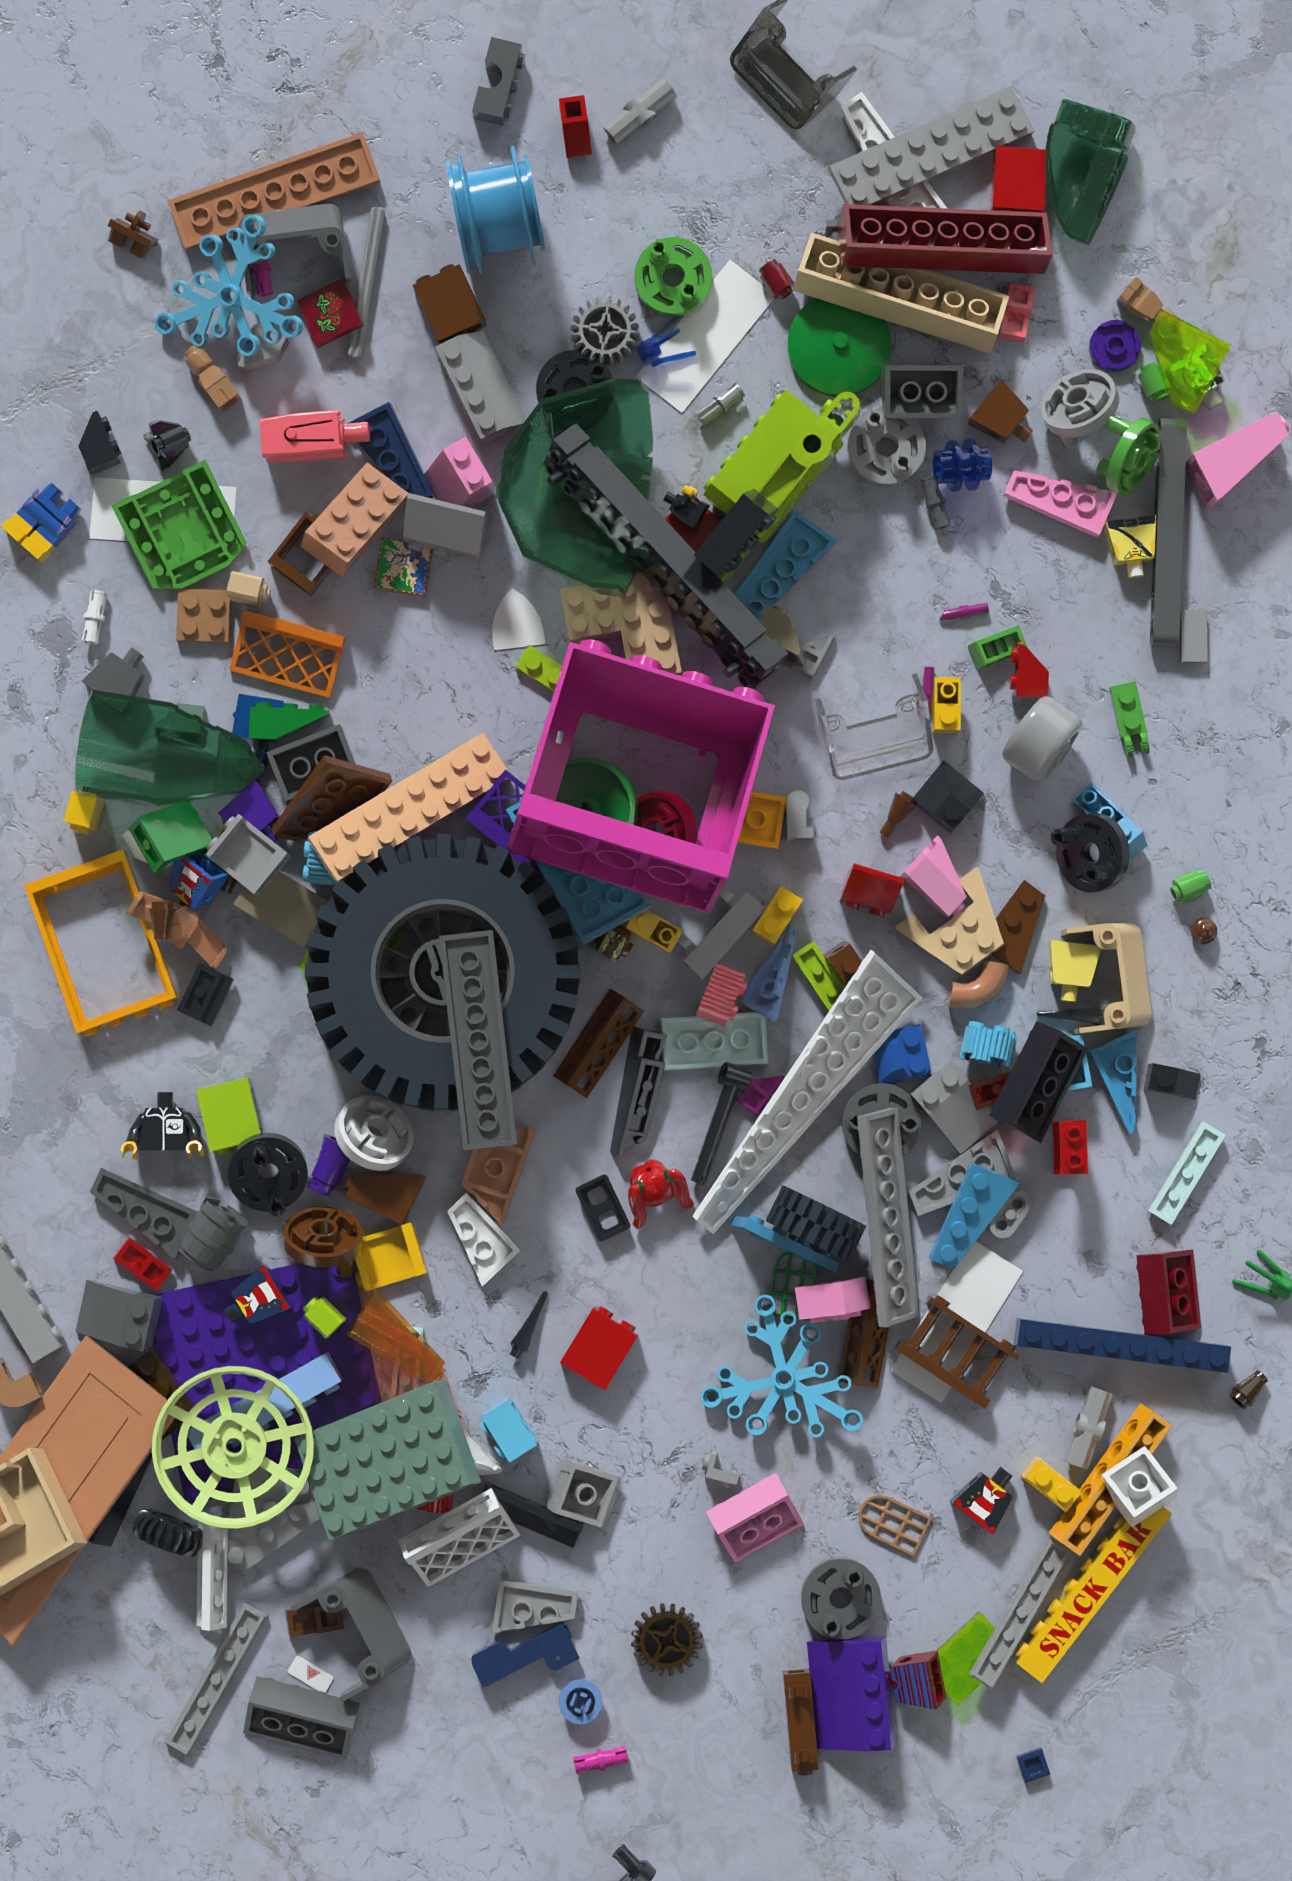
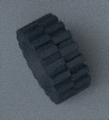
M782 1185L765 1220L850 1262L866 1228V1225Z

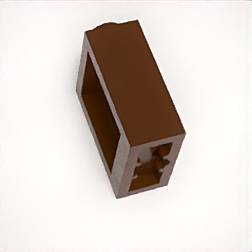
M305 512L267 562L273 569L312 597L332 570L324 564L311 581L283 560L308 526H311L319 517L315 513L310 516Z

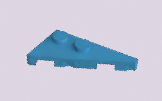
M1136 1030L1089 1051L1128 1135L1135 1132Z

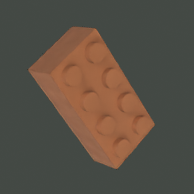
M366 463L305 531L301 547L343 578L404 508L408 492L369 463Z

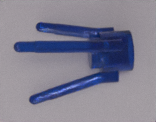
M683 316L673 318L648 339L640 342L641 345L636 347L645 366L651 363L654 368L662 363L696 355V351H690L662 358L658 357L662 354L659 346L679 334L680 329H675L657 341L656 339L675 325Z

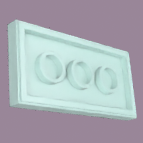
M757 1012L736 1013L734 1020H728L725 1027L697 1016L660 1018L661 1033L668 1035L662 1049L663 1062H665L664 1071L721 1067L724 1062L738 1066L769 1064L766 1018Z

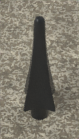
M1099 1005L1068 1010L1038 1011L1037 1016L1099 1024V1020H1104V1010H1099Z
M547 1291L542 1292L532 1312L510 1342L514 1346L509 1355L519 1359L523 1350L527 1352L538 1316L548 1296Z

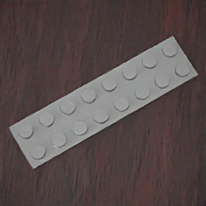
M1012 86L830 165L828 171L845 204L875 205L995 152L996 146L1006 147L1029 137L1034 133V129Z
M887 1108L857 1116L869 1227L868 1235L870 1238L877 1305L876 1313L879 1327H890L919 1316L898 1108Z

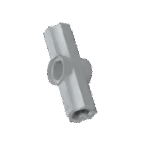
M662 78L642 96L639 94L633 97L624 106L623 111L607 123L603 130L609 139L618 146L636 130H642L652 123L657 117V113L676 99L677 94L669 82Z
M1090 1386L1082 1412H1079L1074 1423L1072 1432L1074 1436L1065 1462L1088 1470L1096 1443L1100 1442L1105 1429L1106 1421L1104 1419L1113 1395L1112 1393Z

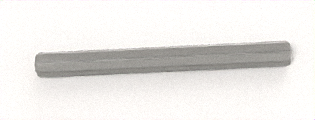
M372 207L356 299V306L364 326L351 332L348 357L352 359H361L385 218V210L380 207Z

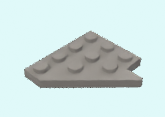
M259 1466L248 1475L251 1490L264 1484L273 1474ZM285 1468L298 1478L302 1470ZM235 1478L233 1493H241L237 1478ZM308 1478L294 1501L278 1515L254 1526L237 1529L228 1528L227 1567L243 1570L250 1569L321 1518ZM279 1479L267 1492L253 1498L256 1513L260 1514L277 1505L289 1494L292 1487ZM243 1501L231 1502L229 1518H245Z

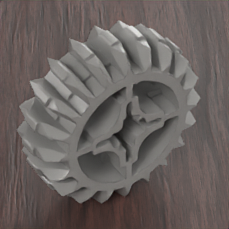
M609 296L606 298V303H601V298L596 297V305H593L588 300L586 302L588 310L580 306L578 311L582 316L574 315L573 321L577 324L570 325V331L575 332L570 336L571 341L577 342L574 345V349L582 350V355H586L587 352L591 353V361L594 360L595 356L599 358L600 363L608 360L610 367L614 366V358H617L619 363H623L622 354L630 357L632 352L629 348H637V343L632 339L640 338V333L634 331L639 328V322H632L636 318V314L634 312L627 314L630 310L628 304L620 308V299H617L615 304H611V297ZM603 313L602 319L599 322L586 325L592 317ZM611 314L618 317L624 323L626 330L611 322ZM607 321V328H609V332L607 333V336H605V342H603V336L601 335V332L603 331V328L605 327V322ZM584 334H590V337L596 338L599 341V349L591 346L585 339ZM625 338L619 346L607 350L608 344L611 341Z

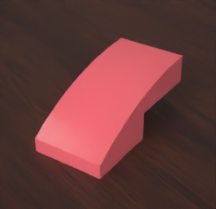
M1010 282L1007 292L1009 299L1001 322L999 338L1024 343L1035 287Z

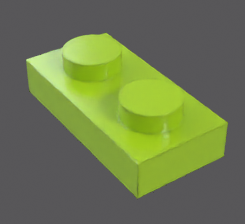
M530 645L515 666L516 669L554 692L562 665Z

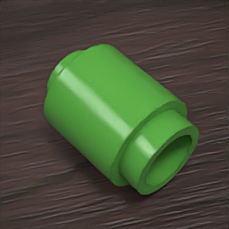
M1154 362L1141 368L1142 373L1138 377L1147 399H1151L1152 403H1157L1172 395L1170 392L1171 385L1162 365L1156 366Z
M1194 870L1174 879L1170 891L1176 901L1180 900L1181 903L1185 904L1206 894L1207 890L1211 889L1212 886L1204 870Z

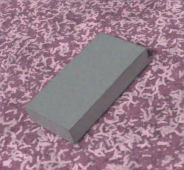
M1181 610L1180 663H1207V610Z

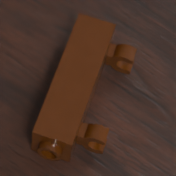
M809 1669L783 1671L791 1770L792 1772H797V1775H811L813 1770H819L811 1674Z

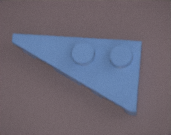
M787 924L777 942L747 985L743 997L738 999L740 1003L774 1023L778 1018L798 932L789 924Z

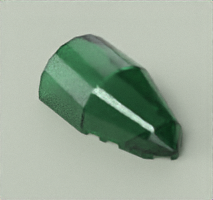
M92 690L86 703L79 734L75 764V791L77 796L156 808L238 794L264 772L265 766L255 756L247 740L217 725L215 727L201 720V717L195 714L191 715L179 709V706L171 702Z

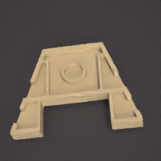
M978 867L959 879L962 888L974 903L933 933L929 934L914 913L895 926L898 933L910 939L914 944L923 948L961 976L1004 946Z

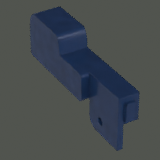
M561 1622L513 1648H510L505 1640L499 1639L474 1652L471 1662L482 1686L486 1687L544 1657L551 1670H559L580 1659L572 1643L571 1638L573 1636L568 1626ZM556 1656H560L561 1659L556 1660Z

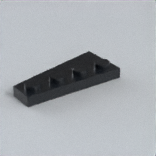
M447 926L441 930V936L454 935ZM435 949L434 952L439 964V975L437 976H441L444 980L443 968ZM426 954L417 966L416 982L421 991L428 996L437 991L439 987L432 980V966ZM390 979L381 988L390 1009L410 997L404 979Z

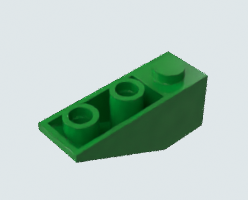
M256 702V707H250L249 739L277 741L330 716V711L324 710V705L309 704V709H298V704L283 703L282 708H272V703Z

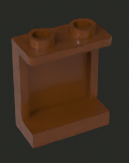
M453 264L447 265L439 270L440 273L431 277L430 275L422 276L416 280V284L412 285L414 293L435 334L438 345L458 335L473 333L487 326L486 319L460 264L456 266Z

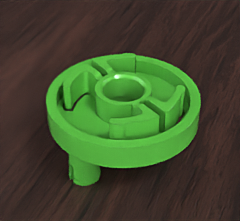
M679 237L656 239L655 242H652L641 253L636 263L634 275L636 291L641 301L657 314L668 317L687 315L699 308L709 295L712 284L710 261L698 245L687 239ZM700 265L702 266V269H703L704 283H703L702 270H701ZM644 267H648V268H649L650 281L653 282V283H650V282H649L648 269H647V268L644 269ZM669 270H677L682 274L683 281L679 286H668L663 280L664 274Z
M1114 414L1109 417L1106 429L1122 437L1113 452L1111 460L1108 461L1103 458L1097 466L1096 473L1106 477L1109 490L1126 496L1135 490L1146 473H1151L1159 452L1157 451L1160 449V429L1158 424L1145 418H1139L1131 423Z

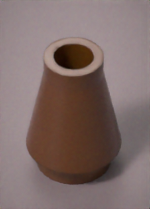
M152 902V908H149L154 939H170V931L176 910L173 909V902Z

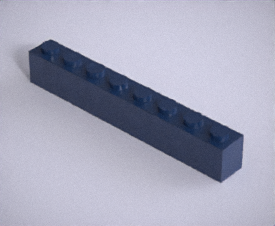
M1017 1318L1014 1344L1017 1346L1224 1373L1229 1371L1231 1346L1022 1318Z

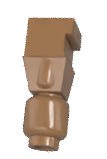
M1137 277L1134 278L1116 300L1132 316L1145 322L1152 320V326L1164 336L1170 335L1173 338L1183 326L1179 323L1180 318L1169 308L1162 309V301H1160L1154 291L1147 288Z
M194 345L184 353L187 366L194 375L199 376V384L221 413L241 400L239 393L220 367L214 366L213 360L204 349H199Z

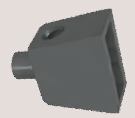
M132 647L123 659L112 652L82 680V683L126 714L145 677L135 669L144 656Z

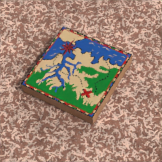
M381 537L374 590L426 597L433 549L423 546V550L418 551L407 547L408 543L404 542V540Z

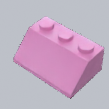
M776 1473L706 1512L734 1563L804 1525Z

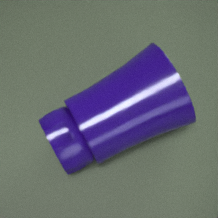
M324 1134L321 1150L311 1174L313 1177L308 1186L309 1189L329 1197L332 1196L335 1186H338L350 1162V1159L339 1147L336 1137Z

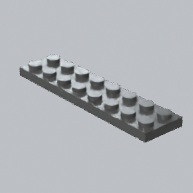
M493 930L439 936L463 1151L517 1145Z

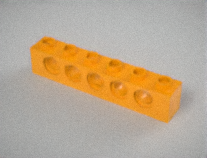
M1140 1403L1081 1486V1494L1068 1511H1064L1049 1531V1534L1081 1556L1115 1508L1114 1501L1101 1477L1102 1474L1144 1446L1153 1454L1172 1425Z

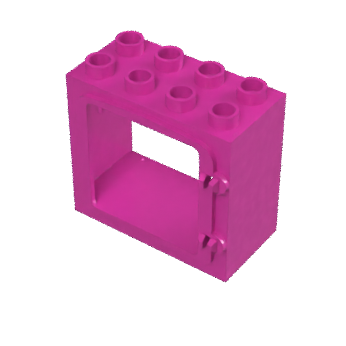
M583 640L580 645L570 642L556 682L506 850L515 855L709 914L728 878L775 705L763 702V695L751 688L737 687L731 692L712 686V679L699 672L687 671L682 676L663 671L661 670V663L648 656L637 655L628 660L611 655V649L606 644L596 640ZM591 714L700 748V756H705L706 750L716 754L718 763L699 827L696 844L564 803L555 802L577 726L582 715ZM558 731L564 732L560 744L556 743Z

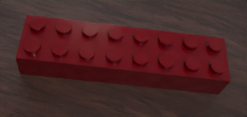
M843 204L837 223L841 266L1045 274L1052 257L1047 213Z

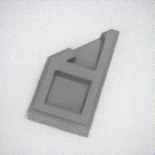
M831 634L827 637L802 643L801 649L806 664L802 667L792 662L790 668L814 679L835 639V635Z

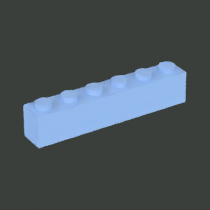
M329 1352L278 1380L291 1389L305 1408L316 1402L315 1396L324 1391L327 1396L339 1389L338 1383L343 1378ZM275 1387L268 1401L280 1411L285 1419L293 1414L291 1409L295 1406L281 1390ZM242 1399L231 1406L232 1413L247 1415L254 1401ZM263 1407L256 1421L263 1430H266L270 1427L268 1422L273 1420L274 1417ZM221 1412L205 1421L211 1424L216 1418L222 1416ZM192 1427L189 1429L187 1436L194 1449L202 1448L204 1433ZM231 1438L228 1440L227 1445L231 1444L232 1447L241 1444V1442L236 1438Z

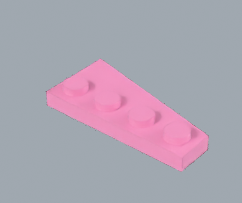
M1020 471L1013 472L1003 494V497L1096 538L1099 537L1117 496V493L1111 490L1099 489L1094 485L1072 484L1071 481L1062 479L1060 481L1051 480L1046 476Z

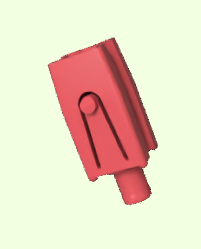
M339 410L287 414L259 419L262 457L266 458L267 463L308 462L346 458L348 456L344 450L346 449V443L370 441L369 423L344 424L345 419L341 417Z

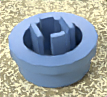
M583 1679L574 1680L565 1685L559 1697L561 1713L567 1720L575 1724L590 1723L597 1718L603 1703L601 1692L597 1686Z

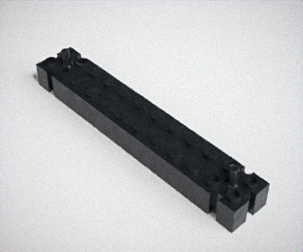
M577 423L554 438L549 448L551 452L546 455L543 462L546 472L550 475L547 478L548 483L554 486L560 481L563 482L562 488L565 493L577 501L581 510L597 523L599 530L611 538L616 548L632 561L634 568L645 575L650 581L651 586L667 599L669 606L673 610L679 612L685 619L688 627L695 630L701 636L704 644L708 648L713 649L720 657L723 665L727 667L723 671L726 677L731 678L738 672L739 682L744 687L757 690L771 679L778 671L779 665L788 655V652L775 638L771 640L765 633L767 629L721 579L694 556L695 551L598 446L594 448L589 442L590 437Z

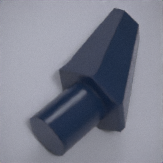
M259 740L257 750L252 752V781H260L268 760L266 752L269 742L265 740Z

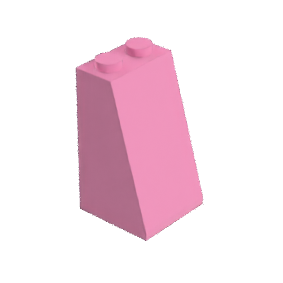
M1277 412L1193 453L1186 461V469L1208 510L1213 508L1289 435L1287 432L1289 431L1288 424Z

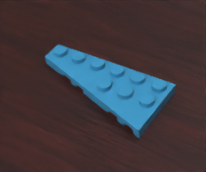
M520 802L506 809L513 824ZM535 861L544 879L555 891V898L559 905L565 907L570 918V924L582 945L652 907V904L636 891Z

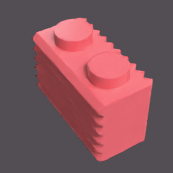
M717 963L696 1016L722 1027L726 1026L728 1020L733 1021L738 1010V1006L734 1005L736 998L743 997L748 985L743 982L746 974Z

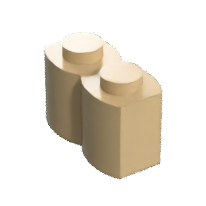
M235 571L231 572L227 587V597H230V601L258 608L268 604L271 589H268L264 578Z

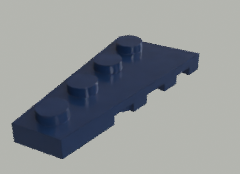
M390 402L347 423H369L370 441L357 443L386 477L408 493L427 498L435 497L432 487Z

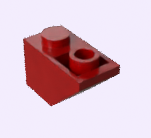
M585 96L559 98V111L566 158L592 155Z
M1017 642L1016 648H1012L1011 664H1015V674H1010L1009 689L1013 690V694L1016 697L1042 698L1048 696L1049 671L1023 642Z

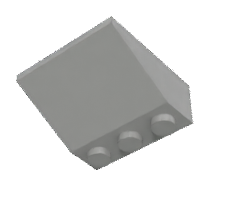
M408 493L403 540L408 543L407 547L422 551L424 546L432 548L433 553L438 556L447 557L450 554L458 556V559L463 562L473 563L474 560L480 562L487 535L485 511Z

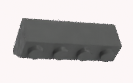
M257 1676L248 1702L243 1733L346 1759L360 1703L351 1699L341 1702L339 1697L328 1695L322 1691H313L301 1688L298 1685L278 1682L272 1678Z

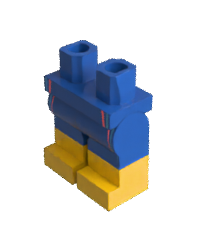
M52 482L41 492L36 489L32 494L33 496L23 504L17 513L1 525L7 533L42 563L46 561L69 531L76 526L74 520L81 511V508L71 499L59 509L54 503L62 496L63 492Z

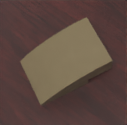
M279 871L259 897L244 887L233 905L303 948H306L309 935L314 932L317 924L316 915L321 905L326 906L328 901Z

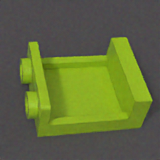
M243 1078L196 1090L210 1152L217 1151L218 1156L232 1153L233 1147L238 1146L245 1139L261 1133L251 1091L252 1083L250 1078Z

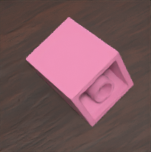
M466 437L443 449L425 472L435 496L440 501L472 508L495 494L491 478Z

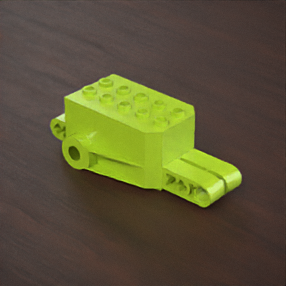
M787 389L783 394L779 393L770 404L771 409L767 414H762L753 425L755 429L749 436L745 435L738 443V450L732 457L729 455L720 466L721 471L717 476H712L703 487L705 489L703 494L705 498L726 515L743 493L756 489L778 508L774 514L777 518L768 530L765 529L757 535L760 538L758 542L765 543L818 476L831 467L835 455L844 445L842 438L855 424L861 414L860 402L855 394L843 392L833 401L828 399L820 409L821 416H819ZM851 404L852 411L846 410L844 412L845 420H843L840 416L843 414L842 406H849ZM803 445L808 449L812 446H819L821 448L815 453H809L804 449ZM753 548L751 550H748L746 553L741 554V557L744 558L743 561L753 550ZM736 569L734 571L731 570L729 573L724 572L718 577L725 584Z

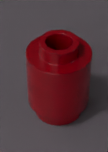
M774 259L759 269L760 279L774 299L780 298V300H783L793 293L792 288L795 283L782 263H778Z

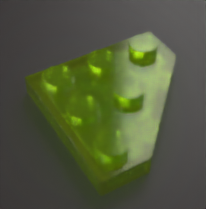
M1161 309L1148 336L1170 403L1195 415L1231 344Z

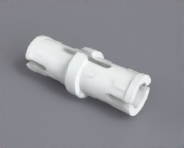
M99 590L90 591L89 605L83 617L85 619V627L81 639L83 643L98 645L101 624L105 620L103 613L107 597L106 592Z

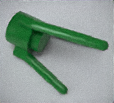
M1257 1250V1254L1277 1272L1276 1274L1271 1275L1250 1261H1246L1245 1264L1270 1280L1268 1287L1271 1290L1237 1279L1232 1280V1283L1266 1294L1275 1300L1278 1297L1287 1300L1292 1294L1290 1274L1283 1271L1261 1250Z

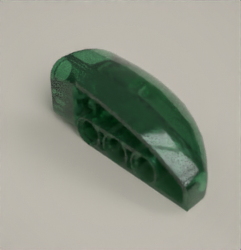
M1063 99L1055 121L1050 125L1045 149L1046 185L1051 205L1065 234L1073 241L1089 245L1101 224L1129 158L1124 154V151L1128 152L1136 127L1131 120L1125 117Z

